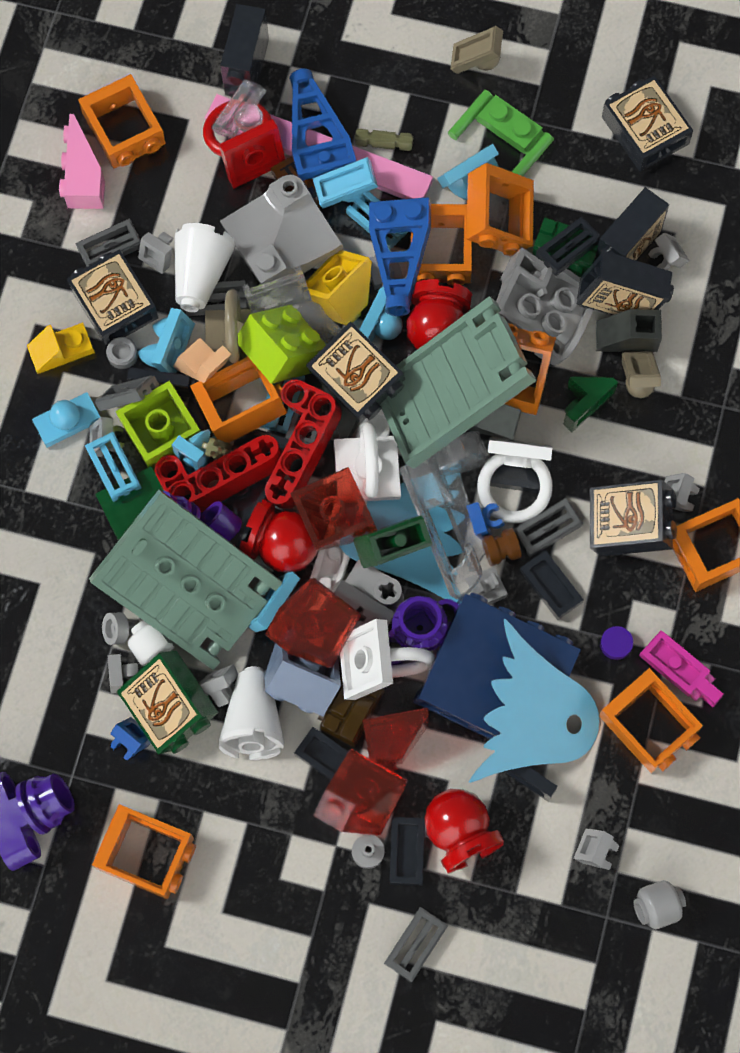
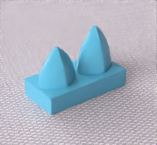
M492 144L439 176L437 180L442 188L448 186L455 195L467 200L468 173L485 163L498 167L494 157L499 153Z
M171 308L168 317L152 325L154 332L160 337L159 341L137 351L140 359L161 372L176 374L177 370L173 366L178 356L185 351L195 323L181 309Z
M208 429L195 434L188 440L179 435L172 444L175 457H178L189 474L207 465L211 458L205 455L206 449L201 448L203 442L208 443L210 438L216 439L215 436L210 437V430Z

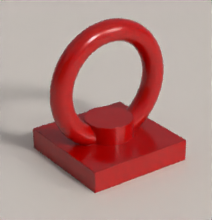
M244 99L231 100L216 107L206 118L203 125L204 141L213 153L223 158L228 180L233 188L270 172L273 166L285 160L278 126L262 105ZM245 111L254 114L260 120V125L225 142L220 143L215 137L214 131L217 123L227 114Z

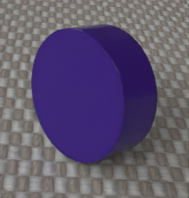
M611 627L604 632L601 638V650L610 659H623L632 650L633 637L623 627Z

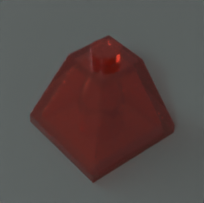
M349 467L291 493L316 551L353 543V538L377 530Z
M310 578L278 609L265 635L287 653L331 668L334 666L361 614L316 578Z
M428 708L363 720V731L371 770L377 769L378 773L391 772L397 769V765L403 764L428 728Z
M350 749L326 788L313 816L341 832L381 835L408 780Z

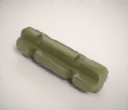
M357 129L355 144L367 147L369 144L373 148L393 150L399 147V150L410 151L413 146V136L410 133H400V135H397L396 132L379 130L369 132L368 129Z
M210 438L208 443H202L201 448L206 449V456L218 459L232 451V444Z

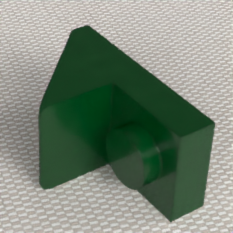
M570 377L568 389L577 398L566 407L563 425L571 433L575 431L615 393L618 381L614 378Z

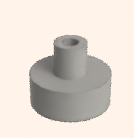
M107 613L102 623V633L106 643L109 645L124 644L129 634H133L130 630L135 624L133 621H128L124 613Z
M374 835L360 836L352 846L353 860L362 868H374L384 858V845ZM368 848L371 849L369 853L365 851Z

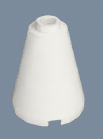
M186 223L182 225L181 230L177 228L175 232V300L181 309L188 312H197L199 309L205 308L234 251L235 242L230 234L225 231L223 236L215 233V227L211 225Z
M247 667L238 674L219 737V749L224 754L239 759V753L249 754V760L269 759L279 755L281 748L283 749L284 747L276 702L274 698L265 692V671L260 667Z

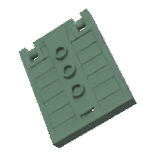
M490 296L396 365L404 373L405 380L402 382L404 387L394 398L391 399L388 396L380 406L405 464L413 469L536 381L533 373L525 367L528 363L506 319L499 314L501 309L498 303Z
M160 489L89 578L93 585L212 670L220 663L217 655L222 648L229 652L251 624V621L266 605L268 601L263 596L269 588L276 591L283 583L278 577ZM256 576L260 581L254 588H251L248 584ZM209 637L212 642L207 648H204L201 644Z

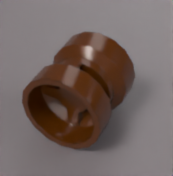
M513 528L503 530L500 538L498 535L494 536L492 534L482 536L483 549L491 567L499 565L505 559V556L510 560L521 558L519 542Z

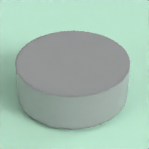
M118 337L113 339L107 346L106 354L108 360L115 368L127 369L137 361V348L131 339Z

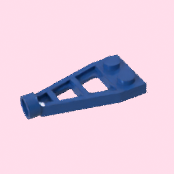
M298 69L291 73L289 79L293 89L292 157L298 177L302 181L312 179L356 162L350 137L314 81L312 71L309 69ZM316 102L322 114L303 119L301 106ZM325 126L333 138L329 142L307 146L306 131Z
M429 197L369 202V232L386 294L385 312L391 316H405L410 313L412 293L431 231V202ZM413 232L411 246L407 251L391 252L388 249L386 241L388 233ZM409 262L408 274L405 279H391L390 263Z

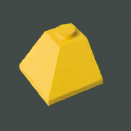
M341 250L329 257L298 289V292L329 319L347 325L350 321H356L361 315V311L368 305L372 261L369 257Z

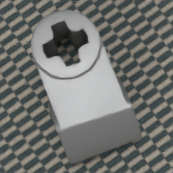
M360 560L356 562L345 582L383 606L385 605V607L393 612H396L399 605L404 602L402 587L396 579L382 573L374 566L363 568ZM391 592H394L395 597L388 596L386 600L384 599L383 594L389 595Z

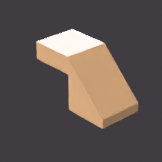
M199 338L178 356L173 367L177 371L205 383L227 363L231 353L223 345L214 352Z

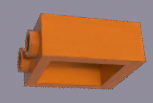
M131 74L78 99L82 114L113 169L119 166H127L136 158L146 153H154L162 145L166 144L163 130ZM135 100L150 129L112 146L97 118Z
M485 163L468 173L466 239L478 243L481 247L501 251L506 256H513L521 248L526 250L532 247L534 180L489 163ZM490 193L509 200L508 233L489 226Z
M431 204V228H464L463 264H421L417 282L427 279H439V283H447L450 286H454V283L460 285L471 283L472 241L466 239L467 204ZM411 232V242L413 239V232Z
M508 323L520 349L543 354L536 388L528 386L506 402L505 405L519 409L524 413L537 415L556 337L549 336L542 331L532 332L520 329Z
M248 356L216 372L205 383L198 381L190 385L216 439L227 443L287 414L282 403V388L280 384L277 383L273 386ZM261 378L271 398L222 422L213 401Z
M739 498L676 526L677 536L676 539H673V550L695 592L740 572V558L707 572L688 535L690 532L731 514L740 528Z
M650 668L605 706L599 714V717L651 774L657 768L662 772L665 771L676 761L677 758L673 754L681 747L686 751L701 738L697 733L703 727ZM647 690H650L686 729L680 737L655 759L617 719L622 712Z
M119 804L92 866L101 872L168 899L171 893L176 894L183 879V875L179 874L184 862L189 863L191 861L196 845L193 844L194 837L192 834ZM131 822L181 842L162 886L112 866Z

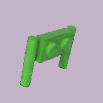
M484 90L448 131V135L452 139L457 140L473 120L476 119L477 122L523 154H526L512 171L521 176L526 174L554 141V138L549 133L542 131L540 125L497 95L493 97L487 90Z

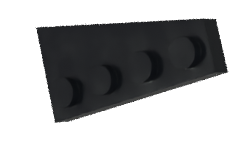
M255 429L234 440L231 450L233 451L259 436L270 435L277 440L282 451H284L289 439ZM267 452L265 456H269L271 452ZM256 459L252 460L254 464L257 463ZM246 465L239 466L234 473L242 472ZM271 475L221 502L242 519L240 530L230 540L239 549L241 541L248 542L252 528L246 525L258 502L262 503V499L268 501L265 495V487Z

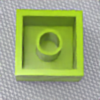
M292 305L250 314L238 333V346L271 384L311 374L306 365L326 346L320 335L311 328L301 313Z
M170 380L152 390L150 394L144 395L145 398L142 401L130 403L116 411L122 426L148 468L152 466L154 472L155 465L160 458L166 455L175 456L172 444L179 435L188 440L201 432Z

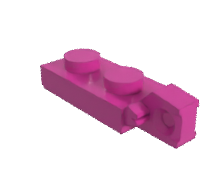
M660 630L640 653L639 656L693 700L697 701L700 697L710 706L714 707L722 698L723 693L712 685L715 678L710 674V670L663 631Z

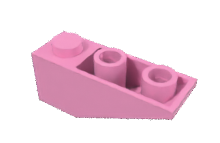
M69 114V126L65 125L63 130L64 143H67V152H62L61 165L62 170H65V179H60V197L65 198L68 208L104 209L105 179L101 167L75 115Z

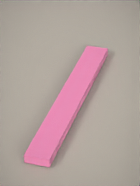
M216 94L205 116V120L216 107L232 99ZM238 111L221 118L216 127L239 135L260 125L261 122L252 113ZM270 114L278 126L284 153L292 156V122ZM310 129L306 131L307 146L329 142L333 139ZM352 146L356 161L366 157L370 159L378 185L376 189L402 199L426 197L433 182V176Z

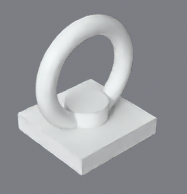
M365 422L361 426L360 438L334 439L338 503L399 500L401 498L398 450L394 436L376 437L374 425L370 422Z
M496 438L489 439L488 453H495V455L482 467L477 483L478 496L484 508L488 504L496 503L490 492V481L495 470L503 464L533 468L540 482L538 497L531 506L521 511H509L499 506L500 510L491 513V516L496 519H502L506 523L517 524L524 523L543 512L550 501L553 485L550 471L542 460L551 461L553 449L551 445Z
M375 619L339 636L344 699H359L393 684V678L427 671L431 668L435 655L431 651L422 648L401 647L390 649L387 620ZM392 661H414L405 664L391 665Z

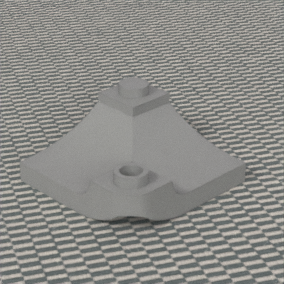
M295 175L281 177L271 183L263 195L220 220L225 231L234 239L236 248L264 291L269 290L288 277L294 280L344 249L303 181ZM294 186L291 192L284 191L286 187Z
M521 248L510 257L501 276L502 285L496 300L501 309L499 314L506 319L507 323L513 324L520 329L532 332L542 331L549 336L556 337L550 364L557 365L567 359L576 348L593 313V309L576 304L580 277L567 268L555 276L552 273L553 269L551 267L547 268L543 261L524 248ZM534 353L539 358H543V354Z

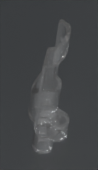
M479 431L460 435L415 469L408 465L399 469L417 516L422 515L432 541V546L430 547L449 595L455 599H459L465 593L469 594L478 584L483 571L480 562L485 556L482 541L474 533L466 507L470 504L460 473L481 467L488 461L489 455ZM437 506L447 511L465 556L464 560L453 570L429 513L430 509Z

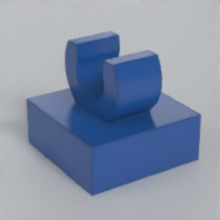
M479 502L466 506L474 533L481 541L482 536L493 535L491 528L500 529L505 525L502 519L490 520L491 513L500 510L496 503L488 504L485 508Z
M132 717L117 723L110 733L115 738L111 743L113 750L120 747L121 744L128 749L124 755L125 760L132 758L137 752L149 747L151 744L137 721Z

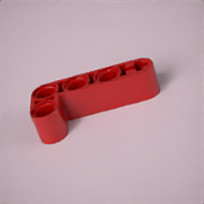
M297 379L285 383L281 390V398L291 410L301 415V418L265 487L267 499L283 510L291 509L298 503L342 416L341 406L330 394ZM298 391H304L303 399L298 403H292L293 395ZM330 403L332 406L331 411L325 416H320L319 410L321 406ZM311 431H317L316 440L310 444H305L306 435ZM296 459H302L303 464L300 470L291 472L292 462ZM287 475V476L290 477L294 482L291 483L288 479L285 480V479H284L285 476ZM279 490H282V491H285V490H286V491H287V494H286L285 497H284V496H281V495L278 496V495H277V494H278V491H279Z
M262 435L191 474L188 473L178 457L173 455L163 456L155 465V474L164 491H168L173 496L184 497L191 495L189 501L195 503L200 508V511L203 512L214 502H221L271 475L283 451L274 437ZM267 452H271L269 456H265ZM256 459L257 463L254 464L252 460ZM246 465L242 472L234 473L236 468ZM178 470L176 475H174L171 478H167V475L171 471ZM219 480L217 485L207 488L211 481Z

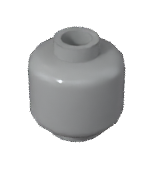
M665 880L642 887L638 891L637 899L634 900V908L638 919L643 925L647 924L653 929H659L678 922L682 918V907L686 906L682 890L679 887L674 888L670 882Z

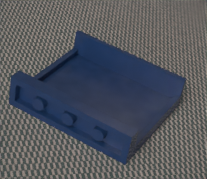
M465 593L457 601L459 605L422 688L417 690L412 702L491 739L501 733L489 726L484 721V717L492 710L505 706L495 693L491 682L496 679L513 678L503 662V657L515 659L507 639L504 619L514 627L518 634L538 654L568 677L581 649L572 646L573 641L561 635L554 637L544 632L545 628L536 622L527 621L525 623L515 618L516 613L507 608L499 607L497 609L487 604L488 600L479 594L470 593L468 595Z

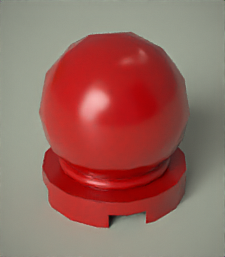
M427 279L415 283L411 299L415 307L410 311L407 319V335L416 350L471 309L472 293L466 287L458 283H454L453 288L439 285V279Z
M263 499L262 503H257L246 525L252 528L248 542L241 541L240 550L254 560L257 556H260L266 566L277 572L294 573L305 569L317 555L319 547L318 535L311 520L300 513L289 511L276 513L275 504Z
M448 789L439 793L433 798L426 809L425 826L427 836L437 848L447 852L441 863L448 874L467 867L468 865L465 860L478 853L483 859L504 845L502 835L498 830L492 832L488 830L490 818L485 804L476 794L464 789Z

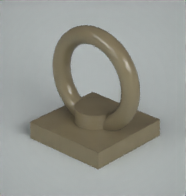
M230 289L226 293L225 310H205V343L214 352L223 345L231 353L227 363L220 370L247 357L238 346V333L250 314L266 310L241 309L239 294L235 289Z

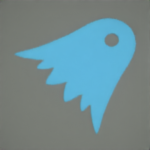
M466 459L433 474L401 483V498L399 500L368 501L362 518L367 519L372 525V531L402 520L422 515L432 541V546L374 567L417 584L444 599H451L456 603L459 596L444 575L457 576V572L442 558L461 554L464 552V549L456 540L444 532L460 524L464 516L458 512L443 508V506L450 503L458 495L457 491H445V489L460 473ZM361 502L342 503L338 513L336 512L333 532L336 542L342 551L353 560L358 561L360 559L353 538L359 535L355 534L352 529ZM342 518L350 521V527Z
M504 619L505 631L515 659L503 657V662L513 678L496 679L491 682L495 693L505 706L492 710L484 717V721L501 734L491 738L484 744V748L494 750L495 752L475 771L469 783L511 769L574 761L591 749L599 731V712L594 699L588 691L538 654L506 619ZM571 715H578L582 721V727L576 734H571L566 727L567 719Z

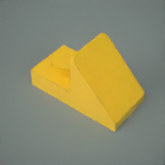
M83 322L55 333L52 326L49 325L27 345L37 374L95 353Z

